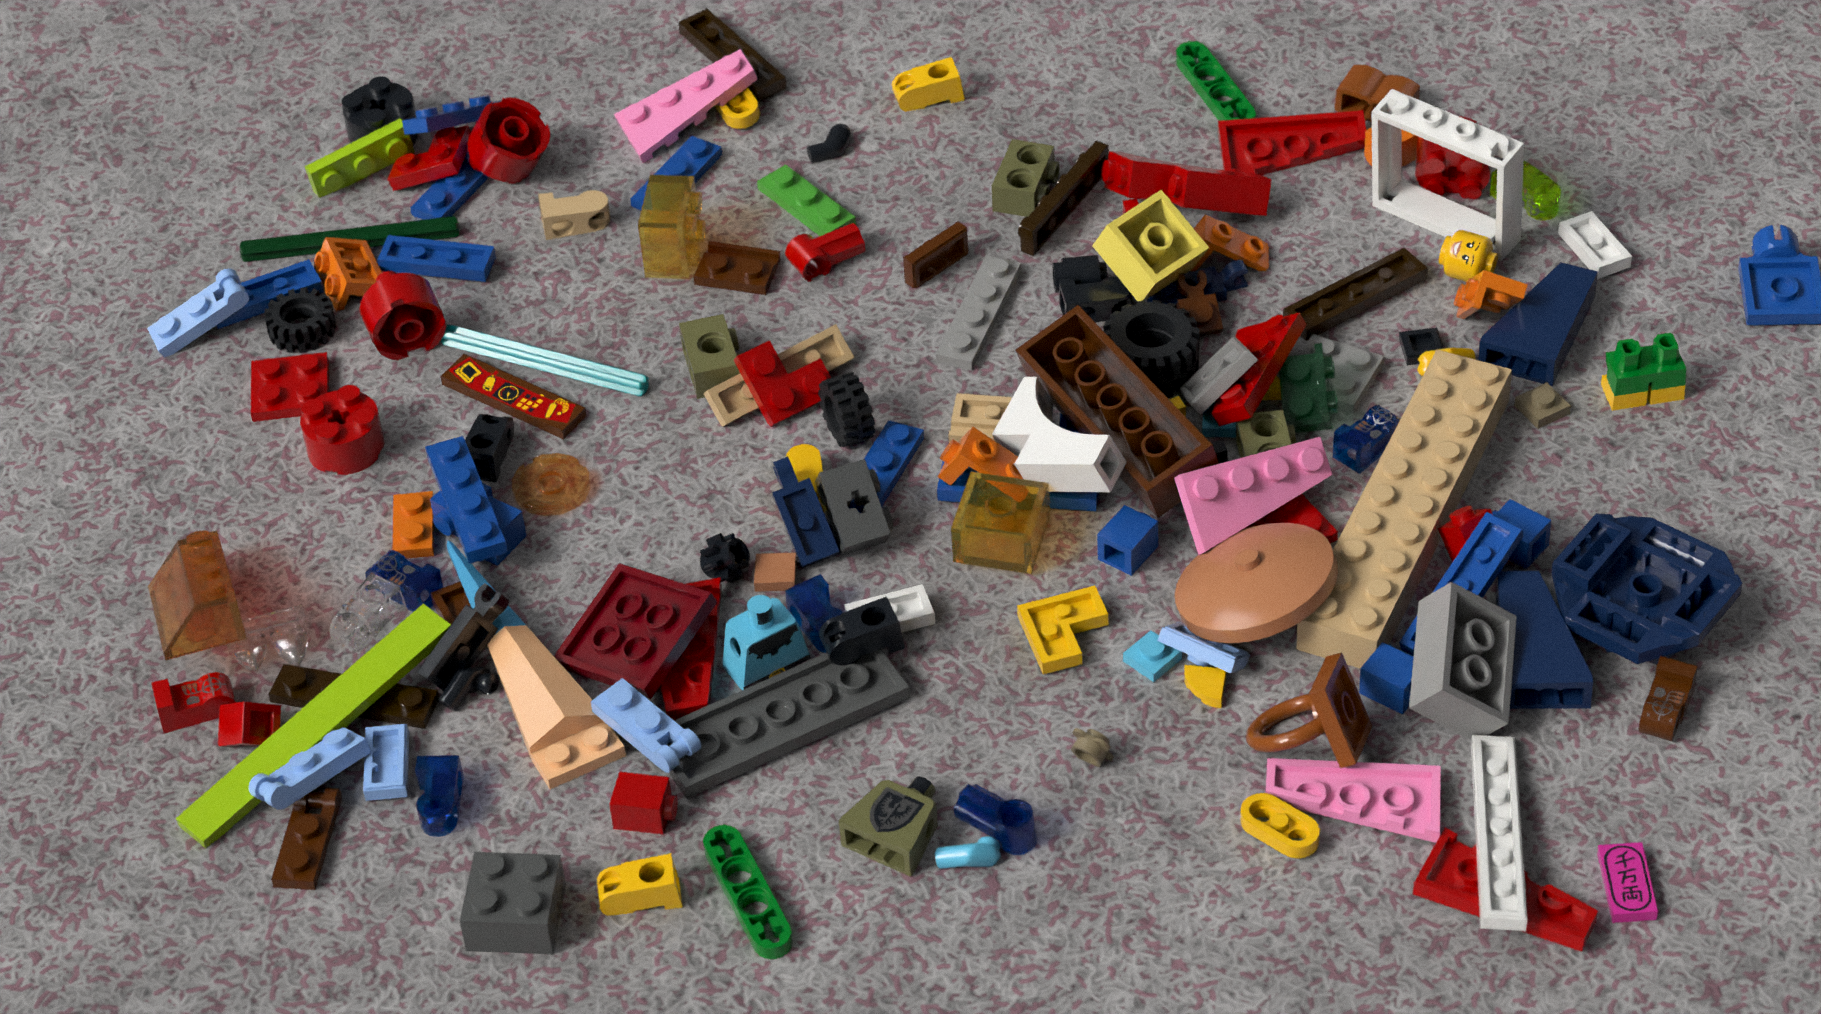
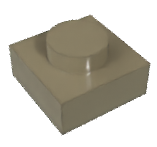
M1544 383L1515 397L1514 406L1537 429L1569 415L1571 405L1548 383Z

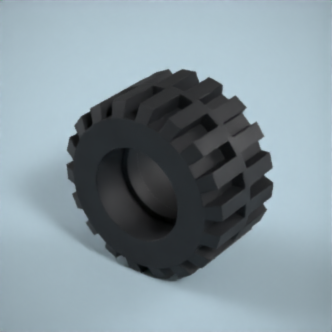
M1145 300L1137 301L1136 305L1127 304L1121 307V312L1114 311L1110 315V320H1107L1103 326V331L1167 398L1174 397L1173 390L1179 391V388L1199 370L1200 334L1197 322L1194 317H1189V312L1184 308L1177 309L1176 304L1170 302L1162 304L1160 300H1153V302L1145 303Z

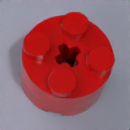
M513 97L502 98L500 102L488 104L482 111L468 138L470 166L494 180L508 182L509 184L519 183L533 172L550 141V129L548 124L545 126L539 117L540 111L529 102Z
M1459 116L1477 124V121L1471 118ZM1418 137L1415 177L1423 189L1443 196L1444 193H1459L1463 199H1478L1481 196L1482 190L1490 180L1491 166Z
M393 271L382 272L377 276L376 282L365 292L361 300L359 312L370 338L379 353L388 359L400 360L409 357L407 352L425 347L426 351H430L440 342L445 333L446 322L443 311L430 283L419 275L395 273Z
M345 385L339 388V390L325 393L315 399H309L302 404L300 425L309 461L315 468L323 472L325 470L337 472V475H348L360 472L375 463L382 448H384L385 441L378 408L372 398L360 392V389L355 385Z

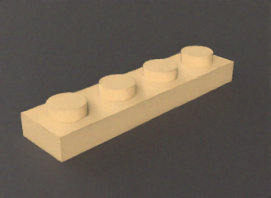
M836 324L778 354L788 374L819 358L822 359L828 372L855 358ZM741 374L714 386L704 393L722 427L759 409Z

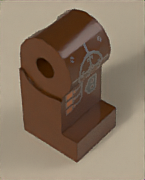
M1660 656L1655 677L1642 710L1639 733L1673 742L1679 724L1683 721L1694 693L1698 666Z

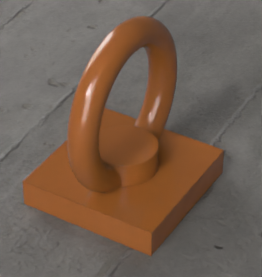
M1343 653L1326 656L1309 694L1288 699L1269 708L1250 724L1246 732V741L1252 749L1259 752L1284 751L1303 745L1322 734H1326L1340 768L1357 764L1372 729V723ZM1312 710L1314 720L1285 733L1264 735L1277 723L1296 714Z

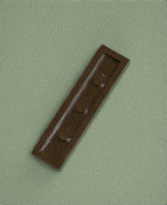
M706 8L678 22L679 33L712 63L738 50L742 51L753 67L758 79L748 86L757 102L787 88L786 77L709 9Z
M1095 141L1086 152H1082L1075 165L1067 174L1061 175L1057 185L1051 192L1041 198L1035 210L1029 216L1022 219L1018 228L1021 252L1034 256L1102 179V167L1105 160H1108L1109 145Z
M1402 248L1284 308L1283 317L1300 313L1307 324L1300 336L1305 341H1308L1312 334L1319 335L1426 280L1428 267L1406 248Z
M283 664L268 694L270 702L303 708L341 674ZM396 683L358 718L393 724H407L410 727L426 729L438 703V690Z

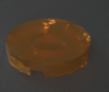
M551 453L532 458L533 463L528 464L526 467L524 464L521 465L512 478L513 498L519 507L531 514L541 516L561 515L575 509L585 501L590 491L589 471L586 467L579 464L578 459L566 454Z

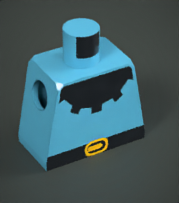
M765 595L753 596L747 602L748 610L729 619L726 623L722 667L741 690L811 659L798 622L777 598L770 599Z

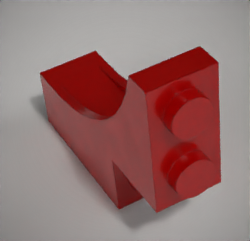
M1109 151L1108 160H1105L1102 167L1104 187L1128 198L1146 200L1162 189L1173 204L1183 208L1260 216L1267 215L1272 179L1260 174L1178 164L1116 151Z

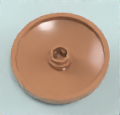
M1271 523L1250 527L1237 532L1208 551L1197 555L1190 562L1176 585V607L1184 625L1189 631L1200 638L1219 643H1242L1263 639L1300 623L1324 603L1336 584L1338 563L1328 539L1311 527L1294 523Z

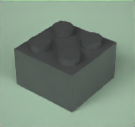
M474 852L460 917V926L466 951L553 954L566 889L561 855Z

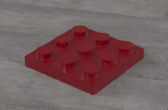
M619 563L557 650L554 657L567 671L610 686L623 678L642 695L651 699L713 610L717 600L709 591Z

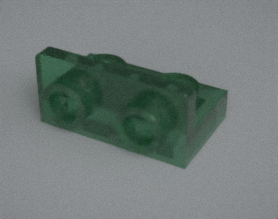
M1322 343L1314 344L1315 353L1287 357L1279 370L1282 410L1286 424L1293 425L1295 433L1333 429L1332 414H1338L1336 390H1329V379L1335 378L1333 355L1326 356Z

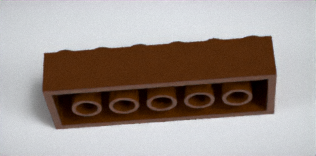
M1079 305L1015 349L1026 376L1039 379L1054 403V407L1079 433L1111 436L1126 461L1119 477L1157 518L1181 502L1174 477L1219 464L1213 445Z

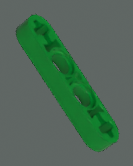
M1188 41L1177 47V67L1218 121L1256 118L1254 107L1203 43ZM1198 58V64L1195 65L1196 61L1194 59ZM1203 76H1212L1216 79L1207 81L1201 80L1199 78ZM1225 96L1231 98L1232 100L1218 101L1216 100V98Z
M719 825L709 829L703 839L706 859L754 951L760 957L771 960L787 955L793 944L790 925L741 833L730 825ZM724 841L726 845H730L731 857L726 859L722 847L717 846L716 843ZM738 871H745L751 875L743 883H733L728 880L732 873ZM753 902H762L767 905L766 910L760 914H749L744 908ZM769 924L773 936L779 938V941L772 943L771 940L765 939L763 926Z

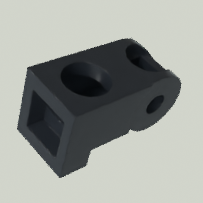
M1112 276L1105 278L1101 282L1077 285L1074 278L1059 279V305L1062 315L1079 305L1097 323L1110 320V315L1114 311L1121 312L1122 306L1132 305V294L1118 277Z
M479 414L465 439L481 481L497 482L501 472L500 467L514 436V421L512 417H495L489 414Z
M887 596L843 612L841 615L826 621L819 630L820 640L829 659L835 665H849L863 655L886 647L890 654L905 649L899 620Z

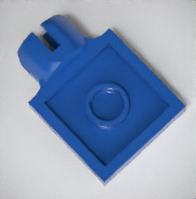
M1773 225L1760 229L1753 237V256L1740 258L1738 266L1746 325L1821 324V275L1818 257L1803 255L1799 249L1797 235L1787 226L1780 225L1781 240H1775Z

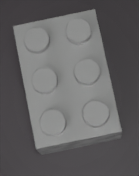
M1453 582L1421 599L1418 603L1409 709L1468 739H1472V735L1487 736L1509 724L1517 616Z

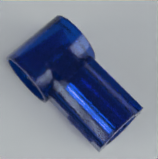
M968 784L959 793L958 800L953 807L956 818L997 839L1000 847L1009 854L1023 855L1034 849L1037 844L1034 813L1031 805L1026 801L1020 799L1005 800L977 784L974 786Z

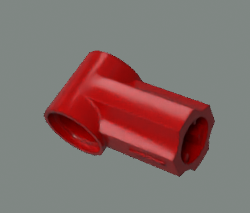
M855 223L817 238H813L810 234H800L794 237L785 249L786 258L807 282H811V278L818 275H827L832 265L866 252L865 241Z

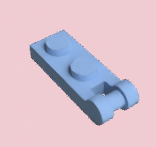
M227 268L221 270L217 274L214 283L147 328L157 350L163 357L175 354L247 304L249 296L245 288L240 285L241 280L234 269Z
M623 678L591 701L592 712L665 773H669L679 765V759L683 756H692L701 749V742L692 730L682 728Z
M342 727L326 734L321 742L307 751L295 754L287 764L270 775L264 773L255 775L249 783V792L255 798L265 801L277 810L285 809L371 753L366 738Z

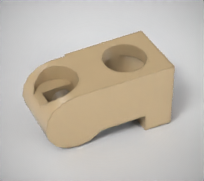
M589 190L578 196L555 199L553 192L538 194L546 240L603 230L610 223L609 202L606 194L603 192Z

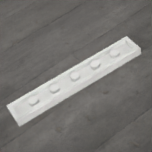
M1472 735L1471 762L1480 928L1526 931L1527 905L1515 737Z

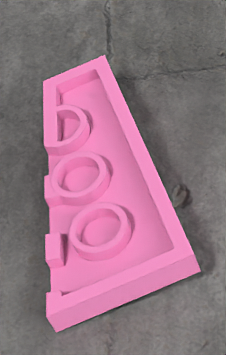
M738 50L615 113L614 116L640 160L644 163L654 158L652 153L663 144L668 148L679 139L678 133L692 123L697 126L705 120L708 110L713 106L725 105L758 79L749 61L742 51Z
M1321 437L1183 473L1174 477L1198 555L1330 477L1332 472Z
M1267 758L1266 793L1274 795L1298 810L1435 843L1440 836L1441 766L1357 762L1356 765L1340 768L1337 761Z

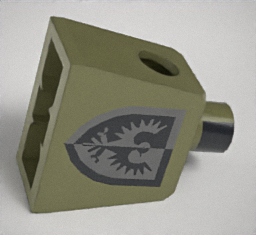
M921 776L915 777L907 788L890 780L881 781L840 818L841 846L911 877L938 826L936 803L931 799L936 792L934 785L928 779Z

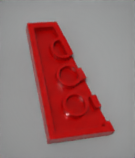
M1364 111L1218 121V137L1223 170L1264 175L1364 149L1365 131L1367 130Z

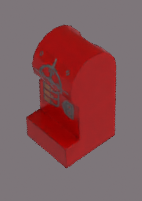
M219 672L203 675L197 681L192 680L169 686L168 678L151 682L164 734L219 718L220 705L236 703L229 677Z

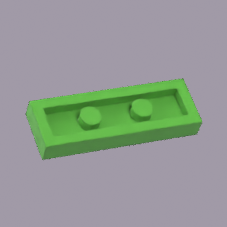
M786 164L757 181L758 190L819 236L851 223L856 224L854 215Z

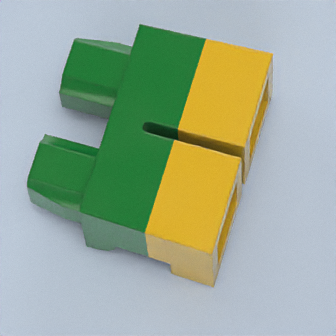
M1672 333L1658 334L1653 340V345L1643 347L1634 339L1619 340L1615 351L1606 352L1608 371L1607 375H1602L1601 386L1612 411L1645 406L1647 399L1650 405L1684 400L1687 368Z

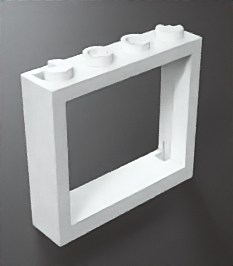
M1391 89L1372 110V206L1444 237H1452L1458 230L1486 236L1491 239L1492 243L1495 240L1493 252L1498 253V260L1502 261L1521 240L1524 143ZM1402 130L1497 169L1496 219L1402 180ZM1494 156L1503 158V160L1501 161L1499 159L1494 158ZM1390 196L1395 197L1392 201L1386 199Z

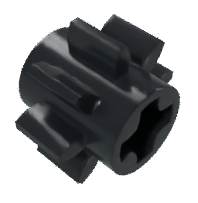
M719 533L707 538L708 547L700 550V565L703 572L712 579L721 577V582L733 583L744 578L741 570L750 565V554L746 544L742 540L735 538L733 533L727 536Z

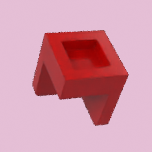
M245 701L220 705L218 746L232 747L245 745L258 747L280 728L281 705Z

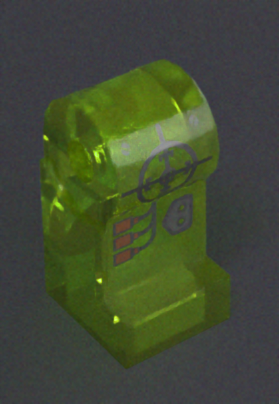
M1523 160L1522 207L1526 209L1527 214L1533 219L1545 221L1555 218L1559 211L1560 186L1551 180L1549 176ZM1497 169L1492 172L1489 193L1495 199L1497 195Z

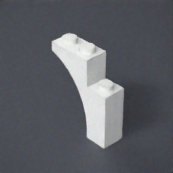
M1024 377L993 431L992 436L997 443L1018 456L1014 465L1030 490L1042 492H1111L1126 464L1124 457L1111 436L1076 433L1055 425L1052 417L1054 403L1037 377Z

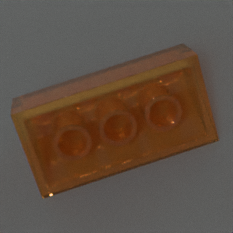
M196 531L189 534L185 539L178 540L148 585L165 661L247 639L218 531Z

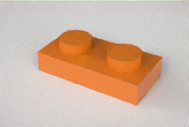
M433 491L393 495L392 552L393 556L397 553L395 556L396 560L434 556V517L430 499L434 496Z

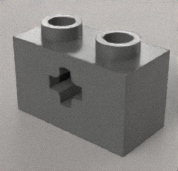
M865 459L819 472L815 485L830 529L840 551V556L886 543L891 534L890 530L893 529V521L887 506L881 507L877 493L880 492L879 479L874 469H868ZM852 500H854L857 506H864L861 514H858L856 508L849 509Z

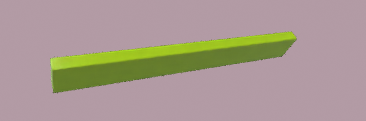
M422 604L176 817L178 826L203 847L207 848L261 802V800L255 798L249 792V783L255 775L259 773L270 775L287 764L295 754L307 751L321 742L329 732L341 729L342 727L346 728L433 651L451 624L425 604Z

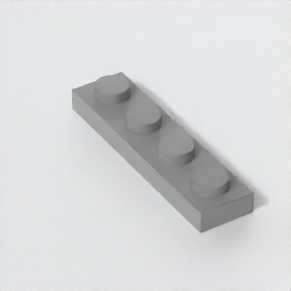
M985 256L935 354L936 363L973 370L1022 271L1021 262Z

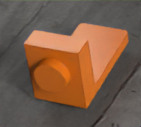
M1206 214L1194 227V230L1208 245L1209 249L1190 271L1197 270L1213 251H1217L1234 260H1243L1246 266L1257 271H1266L1269 268V245L1260 238L1246 234L1230 226L1228 223L1219 221Z
M972 427L958 442L952 439L941 454L940 459L944 461V465L938 478L950 486L968 467H971L1019 500L1024 499L1030 490L1014 465L1018 456L975 427Z

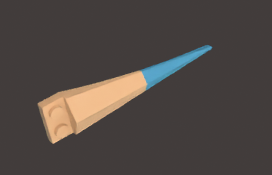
M447 540L448 553L471 608L474 609V597L480 586L486 583L492 589L493 587L471 563H468L467 558L451 541ZM508 605L505 611L492 623L499 630L490 640L487 647L531 760L549 789L625 757V747L614 730L592 712L591 697Z

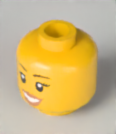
M1465 230L1456 231L1452 237L1447 236L1442 244L1439 255V264L1443 265L1444 273L1448 277L1465 282L1483 270L1494 273L1498 261V253L1493 252V244L1490 238Z

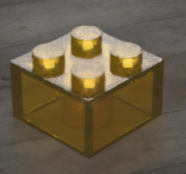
M650 175L638 222L645 278L690 279L692 267H698L700 246L697 243L704 242L706 224L705 220H699V214L702 211V193L696 192L694 176Z
M970 472L951 526L953 562L1032 574L1050 520L1049 483Z

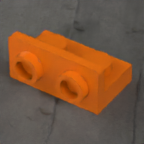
M325 237L322 248L316 253L314 259V269L319 275L325 287V293L329 296L336 311L345 308L349 295L363 297L365 292L376 282L377 276L382 273L366 240Z
M1483 270L1473 278H1469L1465 285L1460 284L1454 299V306L1458 307L1456 317L1465 319L1480 308L1495 313H1500L1501 309L1507 310L1524 299L1528 284Z

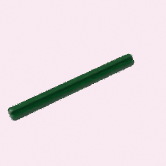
M450 216L245 240L240 242L239 250L243 262L316 254L321 250L325 237L366 240L371 248L384 246L388 235L439 240L456 238L459 236L460 231L457 217Z

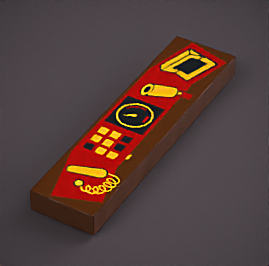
M463 354L440 376L442 385L561 439H564L587 416L585 407L466 354Z

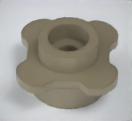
M1079 728L1074 729L1072 733L1077 737V740L1073 744L1071 751L1076 757L1097 767L1101 766L1104 759L1113 760L1114 756L1109 751L1111 748L1109 745L1110 741L1106 736L1094 729H1088L1086 732Z

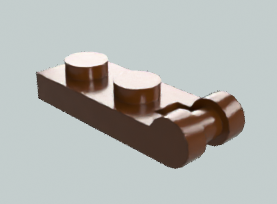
M326 788L324 792L311 791L294 802L271 878L274 888L316 890L342 801L341 789ZM310 808L322 809L321 814H310L309 810Z

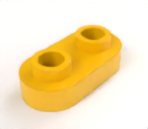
M748 87L725 105H715V108L726 124L735 129L748 128L754 125L760 118L758 102Z
M1256 793L1243 801L1240 821L1242 828L1248 834L1291 858H1305L1312 855L1318 849L1320 829L1318 823L1312 817L1268 793ZM1266 817L1269 820L1266 822H1261L1256 818ZM1298 837L1302 838L1303 840L1296 841L1292 840V838Z

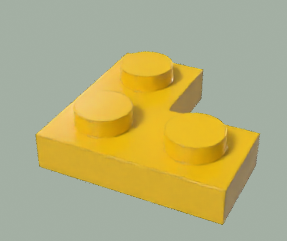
M1095 585L1017 605L1018 619L1042 674L1082 665V652L1074 634L1109 625L1108 612Z

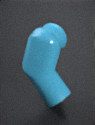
M985 836L981 837L977 843L938 847L935 851L936 864L939 869L991 867L1000 859V843L994 837Z

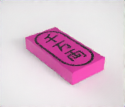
M1642 842L1598 845L1597 855L1612 923L1657 920L1658 909Z

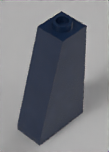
M1562 262L1559 263L1524 296L1523 300L1510 309L1481 337L1478 360L1512 369L1511 376L1542 384L1548 383L1550 386H1553L1595 299L1598 271Z
M1500 571L1496 578V605L1517 616L1510 709H1591L1593 676L1540 572Z

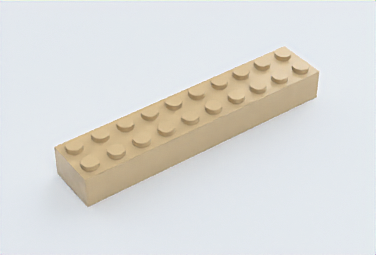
M1436 350L1333 549L1338 563V577L1332 592L1316 611L1297 624L1296 650L1323 658L1342 652L1347 665L1361 668L1382 642L1390 644L1441 540L1437 528L1451 520L1449 515L1456 510L1509 402L1512 369Z

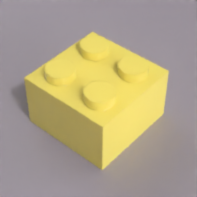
M1162 189L1109 223L1092 245L1137 301L1147 300L1177 280L1179 274H1186L1192 270L1209 249L1208 245Z

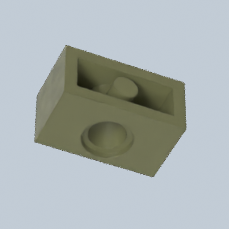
M724 314L679 323L682 350L697 399L705 398L704 393L707 390L740 374L733 361L736 356L742 354H736L735 352L739 350L735 328L728 329Z

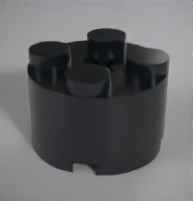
M384 76L371 79L369 84L355 89L341 100L349 143L398 119L406 120L416 117L412 93L406 87L390 82L389 78ZM418 133L409 134L413 145L417 141Z

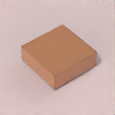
M796 553L756 554L755 592L795 591Z

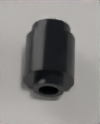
M1098 255L1061 258V262L1052 263L1055 293H1059V279L1074 278L1077 285L1101 282L1108 278L1106 262H1099Z

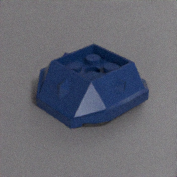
M1596 513L1553 561L1551 572L1560 612L1569 631L1605 648L1607 653L1614 652L1636 664L1648 661L1657 665L1660 656L1670 658L1680 651L1698 646L1741 595L1743 584L1738 574H1735L1726 553L1652 517L1626 516L1613 518L1612 514Z

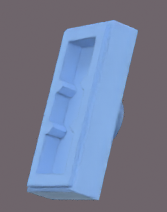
M1181 622L1162 627L1157 640L1188 654L1187 659L1196 665L1204 667L1213 665L1229 673L1244 669L1250 657L1247 651L1231 644L1213 642L1196 636Z
M397 724L365 727V738L371 750V753L364 756L363 793L365 801L408 797V725Z

